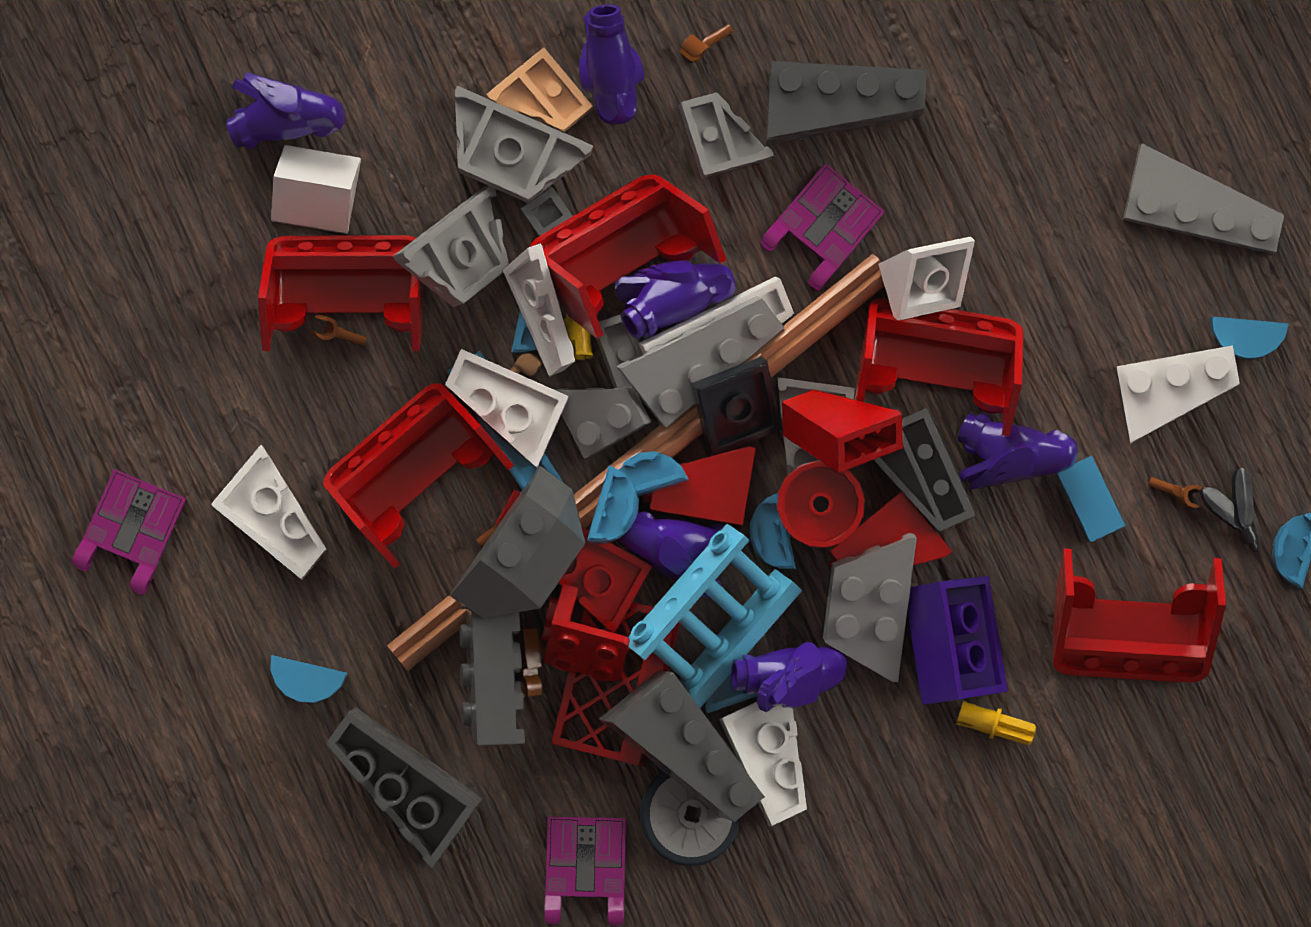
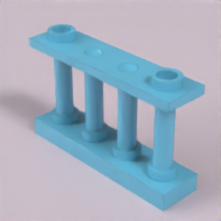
M726 524L721 531L713 535L709 545L649 614L633 627L628 637L630 640L629 648L642 659L646 660L653 652L680 676L679 681L699 708L702 707L731 673L732 661L734 659H742L743 655L748 654L802 591L792 580L776 569L767 576L741 551L749 542V539L729 524ZM730 562L757 587V590L743 606L715 581ZM704 592L732 617L718 635H715L689 611ZM678 622L706 647L692 665L663 641Z

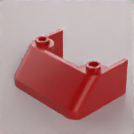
M652 174L633 180L537 237L530 244V247L542 244L557 299L567 315L596 338L604 335L596 316L604 305L600 290L614 283L618 278L624 277L659 255L670 261H688L697 252L703 251L720 264L727 260L709 209L661 176Z
M407 235L280 236L269 241L266 247L258 294L262 351H270L273 330L281 332L294 331L305 323L307 313H384V322L387 326L399 332L411 330L412 351H420L423 322V283L398 264L393 257L397 252L415 240L416 237Z
M888 298L875 299L870 303L855 400L864 402L866 390L874 394H882L892 390L895 387L897 378L973 391V402L982 411L990 414L1003 413L1002 435L1010 437L1022 387L1023 328L1011 319L955 309L898 321L893 316Z
M434 383L422 389L327 472L323 484L358 529L395 569L400 563L386 546L395 542L402 534L405 521L399 512L457 462L466 469L478 468L486 464L494 454L508 471L514 464L443 384Z
M1064 548L1055 596L1053 665L1055 669L1062 674L1185 683L1198 682L1208 676L1211 669L1226 608L1222 558L1213 559L1207 585L1191 583L1178 588L1173 594L1171 604L1095 599V586L1093 582L1084 577L1073 576L1072 549Z

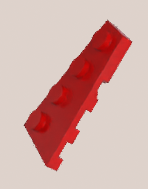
M513 490L495 522L497 526L520 495L519 491ZM581 526L585 544L558 583L561 586L565 584L578 588L576 600L610 632L615 633L652 565L611 542L605 544L589 543L587 541L589 530Z

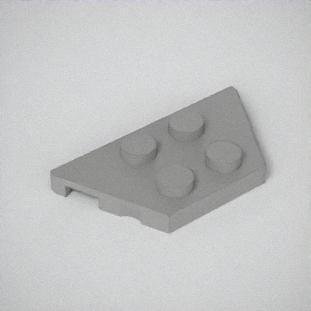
M457 86L455 89L458 172L526 203H530L589 157L593 151V145L460 86Z
M486 186L480 189L393 256L398 264L453 307L464 304L503 273V269L509 265L507 252L502 242L503 229L501 219L494 220L490 198L497 196L495 188Z
M911 533L901 536V540L881 548L877 545L864 550L859 556H849L833 562L831 568L823 633L825 643L892 682H898L917 540L916 536Z

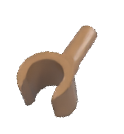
M526 353L521 355L509 370L517 374L522 372L531 379L543 362L532 353Z

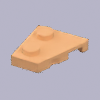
M544 47L486 94L489 100L563 133L593 110V105Z

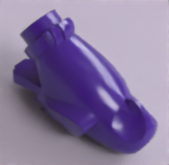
M612 4L599 5L590 9L583 18L586 41L583 45L581 58L579 59L580 81L583 90L592 92L595 109L599 118L609 125L623 124L635 117L637 111L635 85L644 79V69L640 57L629 44L625 31L624 16L621 15L620 7Z
M246 72L243 80L236 78L232 85L234 89L255 99L247 107L236 109L234 111L235 116L227 119V129L230 138L237 148L246 146L247 149H253L260 141L296 139L311 133L317 137H325L339 130L345 123L346 115L343 105L328 95Z
M685 260L649 266V268L638 270L633 275L618 278V281L615 283L616 297L622 303H626V310L621 312V320L627 331L635 339H639L644 335L650 338L659 328L690 319L701 313L710 304L722 302L732 296L736 289L733 273L725 265L716 263L691 264Z
M970 413L961 426L958 442L965 445V452L978 455L984 462L959 472L963 483L970 482L971 490L1029 480L1037 476L1060 473L1072 468L1077 460L1079 449L1077 442L1072 437L1059 430H1052L1045 434L1037 429L1012 424L1009 437L1002 435V423L992 422L990 417L984 413L978 416Z
M638 512L632 527L619 538V541L628 551L651 564L653 569L677 582L709 545L713 535L721 531L725 525L717 522L707 527L676 519H654L651 513ZM716 578L715 581L722 586L721 582ZM704 592L702 597L706 598L707 594Z
M805 642L798 648L781 649L757 657L746 654L742 656V659H734L732 661V688L734 691H743L744 694H758V708L764 712H768L779 705L783 708H795L816 702L819 693L837 686L845 677L847 660L845 654L833 647L817 648L812 642Z

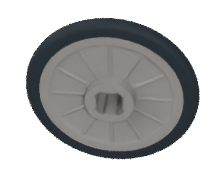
M663 771L647 787L640 808L642 830L650 846L664 859L683 866L706 864L721 856L734 841L740 825V818L733 822L717 816L685 790L680 783ZM686 807L696 808L697 813L694 822L684 819Z

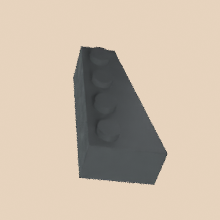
M771 61L765 146L779 144V142L811 138L815 135L831 132L849 131L863 126H875L921 117L925 109L927 70Z
M460 604V609H466V625H460L461 648H467V663L460 665L461 687H467V702L461 703L462 726H468V730L477 746L524 744L525 731L520 729L516 723V712L523 710V693H521L520 682L515 681V674L520 673L522 668L519 642H514V634L520 633L519 612L481 619Z
M658 670L599 718L600 721L616 731L627 743L648 757L659 769L680 783L685 790L720 818L736 822L765 797L673 672Z
M357 707L347 713L326 743L353 777L371 794L374 802L383 812L385 811L400 828L399 831L408 842H411L422 854L423 859L431 869L439 861L483 799Z

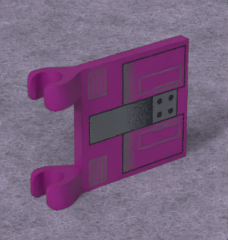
M825 163L778 220L763 235L760 244L767 251L771 252L789 232L823 260L808 280V284L816 291H819L885 211Z
M114 469L87 531L72 558V564L79 570L88 571L93 562L97 547L139 564L130 581L129 588L139 595H145L184 507L186 498Z
M548 817L544 918L546 923H560L561 896L608 897L609 925L620 926L623 924L626 818Z

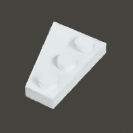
M540 243L527 248L503 269V272L549 376L564 371L573 364L575 358L573 345L568 338L542 244Z
M1233 345L1117 366L1130 444L1240 385Z
M463 349L460 350L445 384L530 463L538 468L569 396Z
M260 445L211 505L303 580L324 555L327 548L263 445Z
M755 702L719 719L738 761L765 796L758 804L768 825L773 826L806 810L802 766L799 761L796 738L798 736L796 721H794L793 708H783L779 705L768 712H764L758 708V704Z

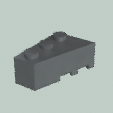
M925 408L903 418V448L873 460L939 532L976 517L977 515L929 409Z

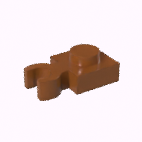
M537 628L522 629L519 634H514V642H519L522 663L520 673H516V681L520 682L523 697L542 695V684L537 668L542 667L543 643L541 638L538 637Z

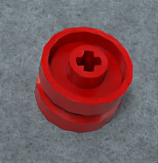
M813 461L798 466L785 477L778 491L777 512L782 526L794 539L808 546L827 548L844 542L857 530L864 515L865 498L859 481L849 470L838 473L822 461ZM819 496H823V498L828 500V507L824 508L822 512L816 511L813 507V501Z

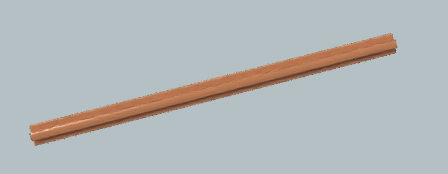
M874 254L870 255L783 326L784 329L743 363L763 357L768 363L771 378L885 287L878 265L881 263ZM696 403L668 427L658 426L610 466L620 470L625 460L643 452L655 451L673 458L703 433ZM608 468L574 494L580 523L584 528L593 521ZM448 596L387 646L404 668L409 671L460 630V625H466V609H460L459 602Z

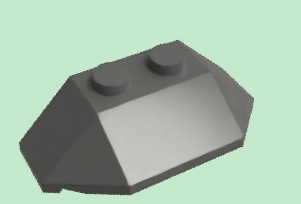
M539 466L449 596L481 619L541 608L585 544L573 490Z

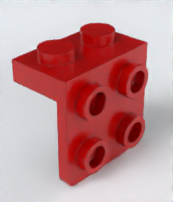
M563 584L559 599L551 597L545 619L546 623L541 638L548 641L543 663L553 665V667L561 671L573 670L588 674L599 681H619L630 643L629 638L571 622L578 588Z

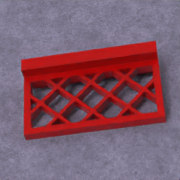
M631 603L628 610L632 611L625 614L620 625H623L628 636L632 630L626 621L640 612L649 614L654 607ZM585 608L581 624L599 629L593 620V615ZM679 622L663 639L673 650L680 627ZM606 627L601 629L609 632V630ZM652 652L646 660L643 659L641 670L630 677H627L624 670H622L621 678L623 681L605 692L598 680L590 675L582 673L578 676L579 672L569 671L551 744L645 767L647 757L624 739L620 753L607 750L598 735L609 729V727L604 724L595 730L584 711L602 700L608 710H610L613 706L608 696L624 686H627L631 693L635 690L631 684L632 681L638 678V687L658 670L669 672L670 667ZM589 676L599 696L580 706L574 695L575 686ZM571 702H572L573 705H574V707L576 708V710H574L573 712H571V713L569 714V710H570V706H571ZM580 715L590 734L577 742L563 739L566 722ZM593 738L598 747L584 743Z

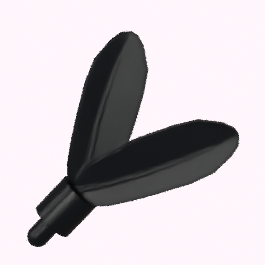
M1239 468L1235 471L1232 478L1233 502L1217 489L1210 487L1202 488L1200 496L1204 505L1215 516L1238 531L1244 545L1249 544L1250 549L1253 552H1257L1259 547L1255 540L1258 539V536L1251 524L1253 521L1252 481L1246 469Z

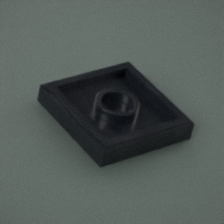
M763 357L691 383L707 451L711 456L721 454L783 430L768 363Z

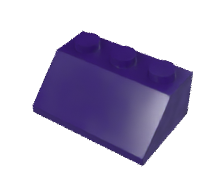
M989 576L941 581L910 587L907 613L922 704L1007 692Z

